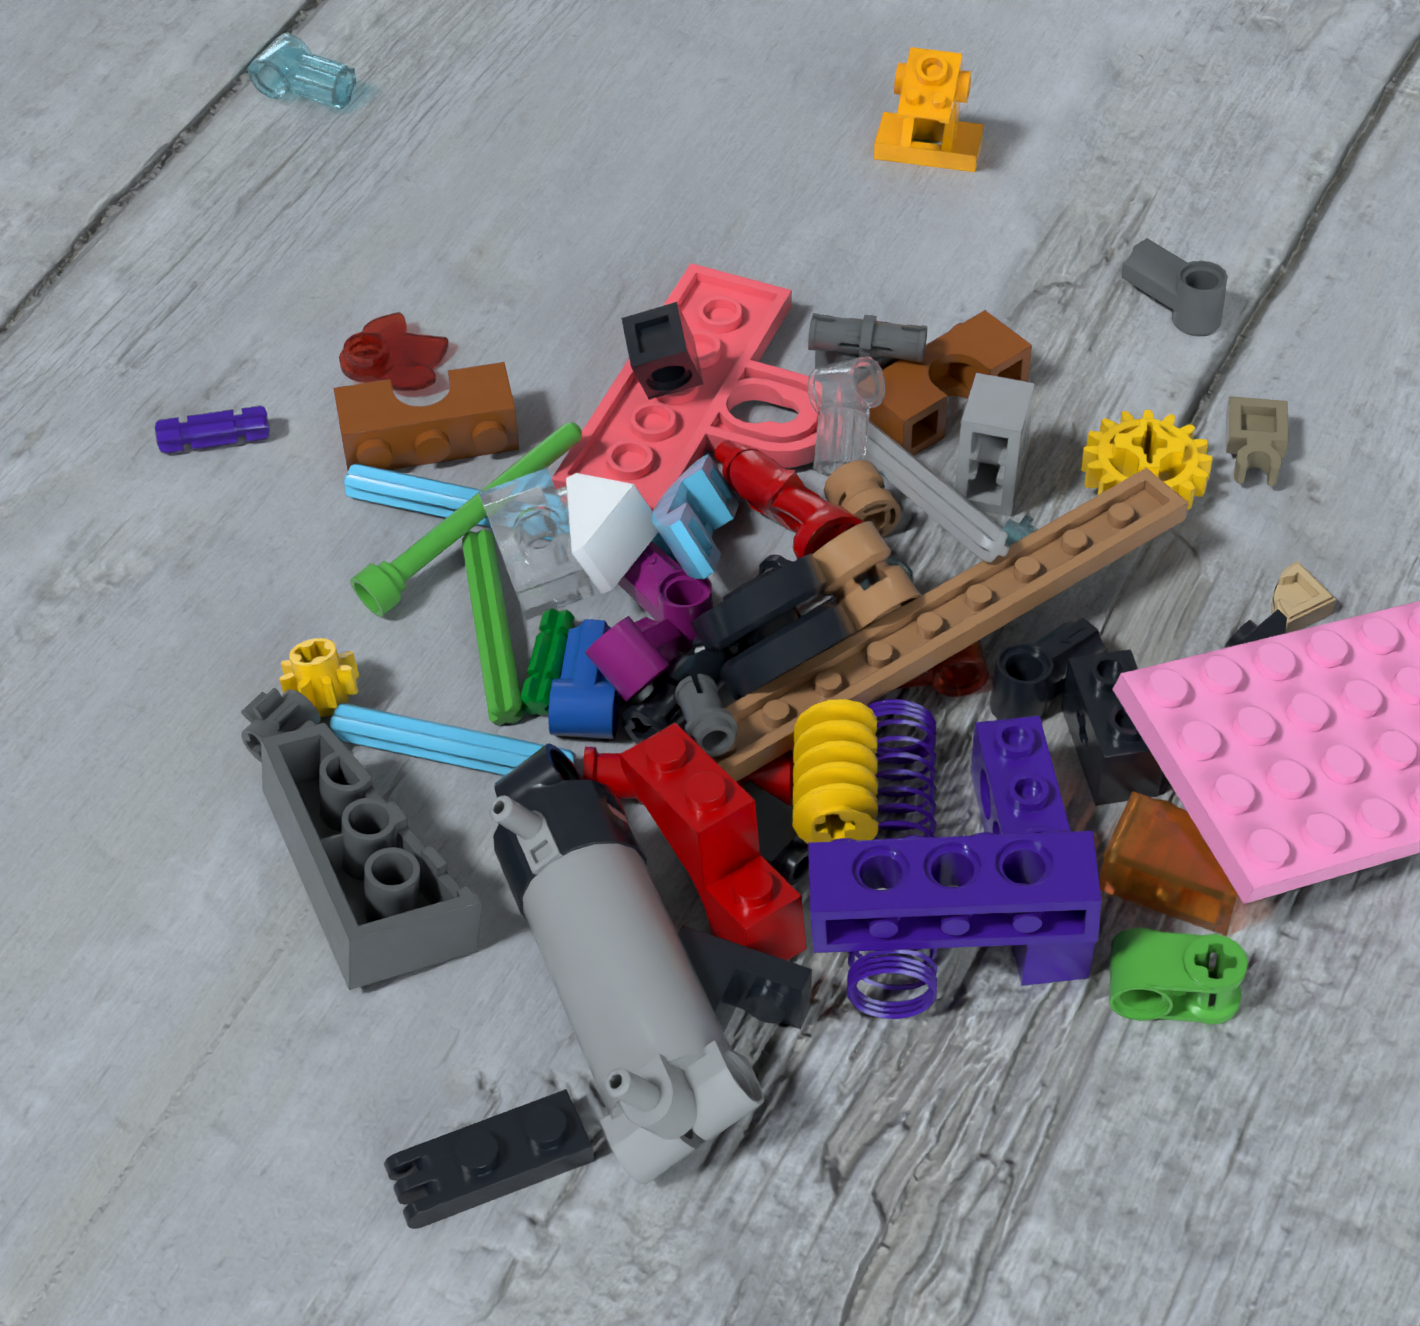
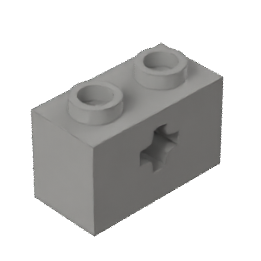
M976 373L961 420L955 490L980 511L1012 516L1026 466L1035 383Z

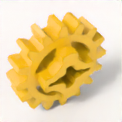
M1145 409L1141 419H1134L1128 411H1122L1120 423L1117 424L1110 419L1104 418L1101 420L1100 432L1090 430L1088 433L1087 444L1083 449L1081 471L1086 472L1084 485L1086 488H1098L1099 495L1147 468L1188 502L1187 510L1192 508L1194 496H1204L1207 480H1209L1212 456L1206 455L1208 441L1206 439L1193 440L1195 427L1192 424L1181 428L1174 426L1175 415L1169 414L1160 421L1154 419L1152 410Z

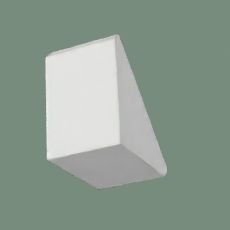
M575 473L566 478L571 550L601 594L613 590L653 540L658 530L652 522L653 511L634 484Z

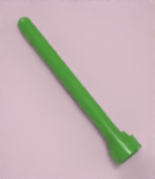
M573 422L563 424L391 563L382 561L377 566L370 563L350 579V583L361 602L379 617L390 611L401 602L400 594L406 590L405 582L574 447L582 438V430L579 425Z

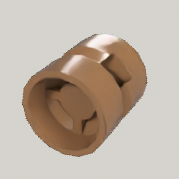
M872 521L863 522L843 532L813 554L814 559L828 581L821 594L823 596H835L837 599L836 603L842 605L857 632L920 597V593L902 566L888 564L887 560L891 553L890 548ZM868 579L872 586L864 591L859 584Z

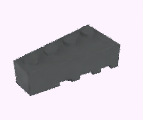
M325 723L261 739L263 793L349 990L478 952L481 900L468 886L463 888L459 886L447 872L448 863L432 845L427 848L408 827V817L394 801L387 803L372 786V776Z

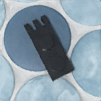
M567 1089L394 1153L385 1160L384 1166L389 1179L397 1181L393 1186V1190L398 1202L407 1205L403 1209L407 1226L411 1229H418L594 1162L593 1147Z

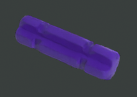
M259 405L241 408L242 414L234 415L233 409L188 415L187 422H180L179 417L160 419L155 424L157 445L160 452L166 454L184 451L183 445L191 444L192 450L236 444L239 443L238 437L246 436L247 442L264 440L270 435L268 413L264 406Z

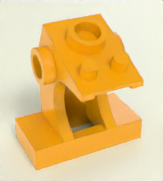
M910 47L907 63L898 62L895 74L894 94L900 95L897 113L883 112L874 142L875 160L968 172L976 171L983 143L984 124L959 121L960 102H968L972 71L963 70L962 53ZM914 139L942 142V145L916 142Z

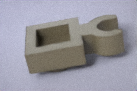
M1229 396L1226 411V453L1237 454L1233 471L1235 481L1237 483H1244L1247 469L1259 468L1267 474V485L1275 486L1278 481L1282 458H1285L1289 442L1288 401Z

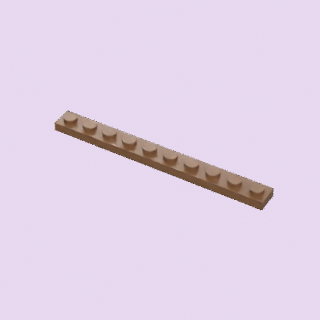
M1147 468L1143 469L1011 544L1005 557L998 555L992 563L982 561L725 707L724 709L734 715L738 726L737 735L732 747L727 752L711 758L736 782L794 748V724L800 714L812 705L837 699H847L861 702L866 706L1184 521L1188 502Z

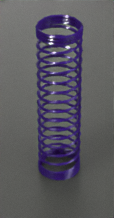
M887 699L874 702L867 707L872 709L876 717L887 714L907 715L920 720L926 725L924 726L919 722L907 719H888L877 722V728L888 724H907L918 727L927 733L923 740L905 735L886 736L877 739V753L875 755L879 761L891 764H907L920 761L926 765L919 772L908 769L877 771L876 778L881 777L888 780L902 781L918 777L926 782L923 787L918 789L908 786L878 788L877 794L884 796L906 797L918 794L926 799L924 803L917 806L907 803L878 805V811L896 814L918 811L926 816L917 823L905 820L878 822V829L901 831L916 828L926 833L924 836L927 838L935 837L933 834L936 832L937 822L934 819L937 808L934 802L937 791L934 785L937 774L934 768L937 757L934 752L937 740L936 721L930 711L920 704L911 701ZM902 740L916 743L905 747H884L878 745L886 741ZM930 755V761L924 759ZM930 771V778L924 776V774ZM889 774H906V775L898 776V775H889ZM930 788L929 795L923 792ZM928 805H930V811H929V812H927L926 810L922 809V808H925V807H927ZM930 822V829L928 830L922 825ZM930 948L929 956L919 952L918 950L920 949L872 951L864 956L859 951L848 952V965L850 967L847 976L848 999L853 1006L862 1012L879 1018L901 1019L913 1017L926 1011L937 998V966L933 961L937 954V948ZM901 953H903V954L918 956V957H920L921 959H923L924 961L920 962V961H918V960H916V959H912V958L905 957V956L884 955V954H901ZM883 973H898L916 977L921 981L913 984L894 985L880 983L867 977ZM860 980H863L867 984L887 990H911L923 985H927L928 989L924 994L914 999L881 1001L867 997L858 990L856 985Z

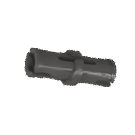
M813 313L809 328L808 349L859 355V360L871 361L872 357H887L923 363L928 327L925 325H903L877 321V316L864 315L863 319Z

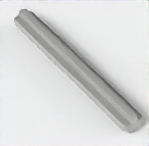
M865 419L858 427L854 425L849 427L847 435L851 438L849 447L862 459L875 465L882 476L984 562L992 563L998 555L1002 557L1007 555L1010 546L1005 543L1008 536L1007 532L877 425Z

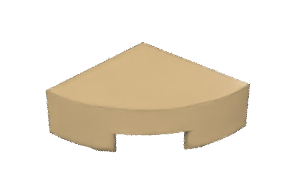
M1296 561L1288 566L1279 578L1271 602V613L1278 609L1287 617L1286 633L1307 627L1333 614L1337 599Z

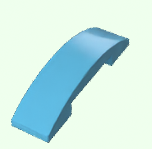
M709 454L698 459L669 487L658 501L652 513V522L685 573L694 579H705L715 573L721 553L711 539V536L715 529L734 519L740 503Z

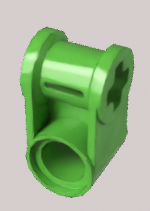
M1132 928L1121 931L1114 936L1111 942L1110 1007L1116 1014L1138 1021L1164 1019L1200 1022L1208 1025L1222 1024L1232 1019L1239 1010L1242 997L1240 984L1245 979L1248 966L1246 953L1237 942L1229 937L1218 934L1167 933L1148 928ZM1211 953L1217 954L1215 967L1208 966ZM1210 993L1216 994L1215 1005L1210 1007L1208 1006Z

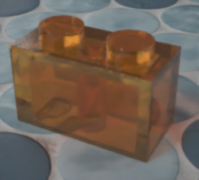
M1132 791L1105 849L1099 882L1100 890L1227 936L1241 899L1187 810L1179 808L1169 801L1153 799Z

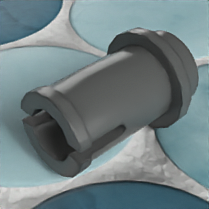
M697 674L703 693H697L692 677L688 676L678 684L675 690L677 703L681 707L687 722L685 732L710 757L721 755L732 747L737 735L738 726L734 715L723 708L715 681L710 676Z

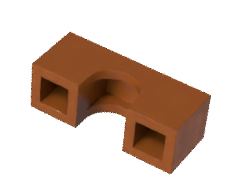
M984 310L964 323L956 324L947 333L926 344L923 363L900 359L880 372L869 375L863 382L859 383L856 426L858 427L865 419L872 421L914 456L944 438L948 396H960L968 399L976 373L1028 382L1032 345Z
M505 362L448 370L450 384L448 394L440 401L427 406H412L398 400L393 393L391 379L333 388L347 471L353 464L394 470L519 450L516 409Z

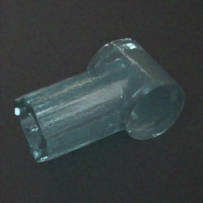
M286 33L279 35L248 67V74L255 88L271 99L282 98L287 92H291L343 109L351 101L352 91L356 84L355 68L312 54L308 46L300 38Z

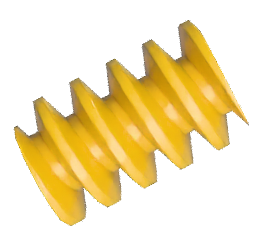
M847 699L827 700L812 705L802 712L794 724V807L792 826L798 837L807 844L809 842H831L840 838L873 840L878 834L879 823L875 820L878 816V800L875 797L878 792V779L875 776L878 767V758L875 755L877 753V737L875 735L877 732V717L871 708L861 702Z

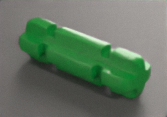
M550 608L542 614L539 625L541 633L536 636L526 673L529 677L524 681L520 695L523 701L522 709L529 715L536 713L544 717L549 715L552 681L554 678H561L569 629L575 628L573 624L575 617L568 610L558 611Z

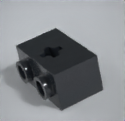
M1131 649L1068 658L1061 708L1095 806L1157 797L1159 794L1163 771L1113 691V687L1121 673L1138 669Z

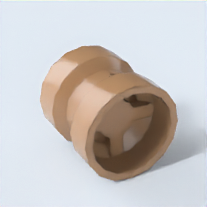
M857 460L846 463L836 469L825 483L824 494L828 502L844 507L863 522L872 521L882 538L894 530L902 515L900 505L894 495L888 489H884L885 484L880 472L869 461Z

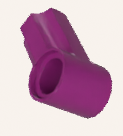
M654 542L649 543L617 583L655 620L668 619L681 634L678 641V651H688L693 646L692 640L697 634L691 622L713 608L712 583L709 578H690Z
M627 616L597 639L586 650L585 654L621 697L628 702L657 679L670 666L669 663L672 659L679 656L678 641L681 634L668 619L657 621L644 617L634 622L630 616Z

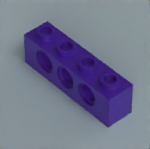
M1040 716L975 722L970 774L984 832L998 835L1042 833L1053 829L1071 832ZM1096 942L1012 945L1021 986L1088 979Z
M1053 829L1042 833L998 835L982 832L971 836L927 838L920 835H911L901 839L881 840L840 838L831 842L808 843L813 953L1098 942L1101 893L1093 831L1069 832ZM885 888L886 890H875V889Z

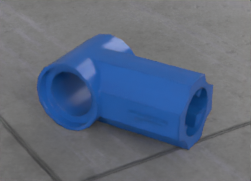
M584 619L581 625L569 629L561 678L553 679L550 691L548 715L550 735L615 739L619 714V693L585 654L586 650L611 628L604 620Z

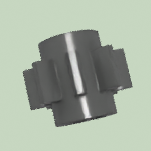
M273 688L267 694L261 692L241 711L243 716L251 722L242 731L241 738L248 751L262 763L261 739L321 724V718L314 705L301 693L289 689L281 695L276 688Z

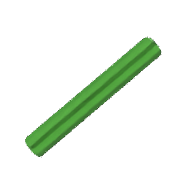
M482 529L479 532L468 531L462 538V546L489 720L498 726L507 722L515 724L522 718L523 712L494 535L486 529Z

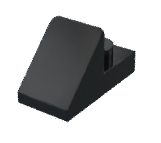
M684 925L681 926L678 935L723 1032H725L736 1007L748 1011L753 1017L766 1023L774 1024L781 1022L798 1029L802 1028L811 1008L812 969Z

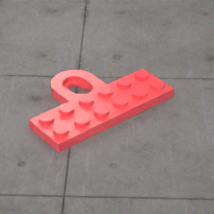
M690 263L664 305L674 302L678 303L694 336L704 384L649 400L628 359L582 430L581 440L569 450L551 478L553 495L568 499L566 478L579 473L634 484L653 511L669 487L690 466L702 458L706 450L715 452L717 446L725 440H730L737 447L748 446L757 449L774 459L783 468L805 465L826 454L838 436L839 406L834 394L823 383L810 376L759 362L792 307V290ZM757 400L793 409L798 412V416L786 423L773 421L749 423L734 418L729 411L742 402Z

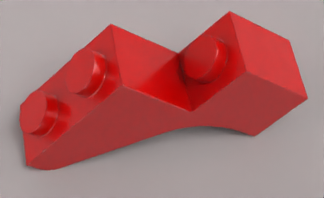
M676 723L620 753L621 767L627 780L694 882L708 917L711 935L787 961L807 949L802 896L761 856L755 800Z

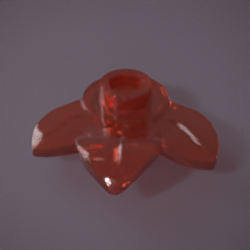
M401 312L387 314L371 320L364 326L362 332L350 336L345 341L339 356L340 368L346 377L357 382L368 383L391 379L393 390L417 391L427 388L437 381L432 369L444 358L449 346L448 338L407 333V324Z

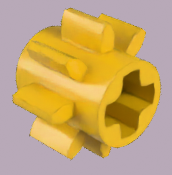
M313 638L303 641L290 651V660L280 663L283 675L279 677L282 692L284 693L291 689L301 693L314 705L320 717L333 715L338 704H348L349 695L359 692L356 679L360 676L354 652L351 650L338 654L335 643L329 639Z

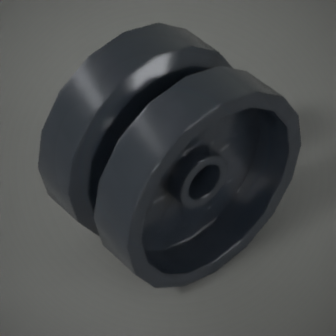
M812 553L776 571L770 569L725 595L722 598L723 602L691 622L694 631L707 652L719 653L744 639L748 643L749 648L724 663L720 671V676L735 702L857 632L842 605L838 603H828L803 617L799 613L798 608L820 595L828 582Z

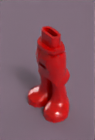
M725 440L717 446L715 458L722 465V474L727 484L739 493L742 498L746 499L753 510L768 516L770 519L779 522L787 530L796 533L793 539V552L797 559L811 553L813 555L832 539L863 523L860 518L850 513L844 507L822 499L817 493L805 487L795 470L784 469L765 453L748 446L737 447L730 440ZM867 579L859 584L862 589L869 583V580Z

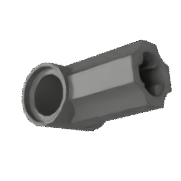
M1148 238L1133 247L1130 256L1123 263L1122 278L1173 309L1172 321L1180 331L1192 335H1206L1215 332L1221 326L1228 276L1220 265L1202 260L1188 263Z

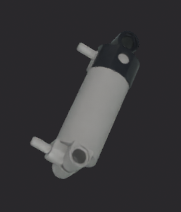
M549 743L495 782L494 789L497 798L492 802L489 810L491 819L498 823L493 835L494 851L518 909L528 921L609 1115L603 1118L600 1123L610 1147L623 1169L635 1181L646 1185L698 1149L704 1142L711 1140L764 1102V1096L748 1058L732 1050L649 873L647 858L619 798L608 785L594 780H583L577 768L564 752Z

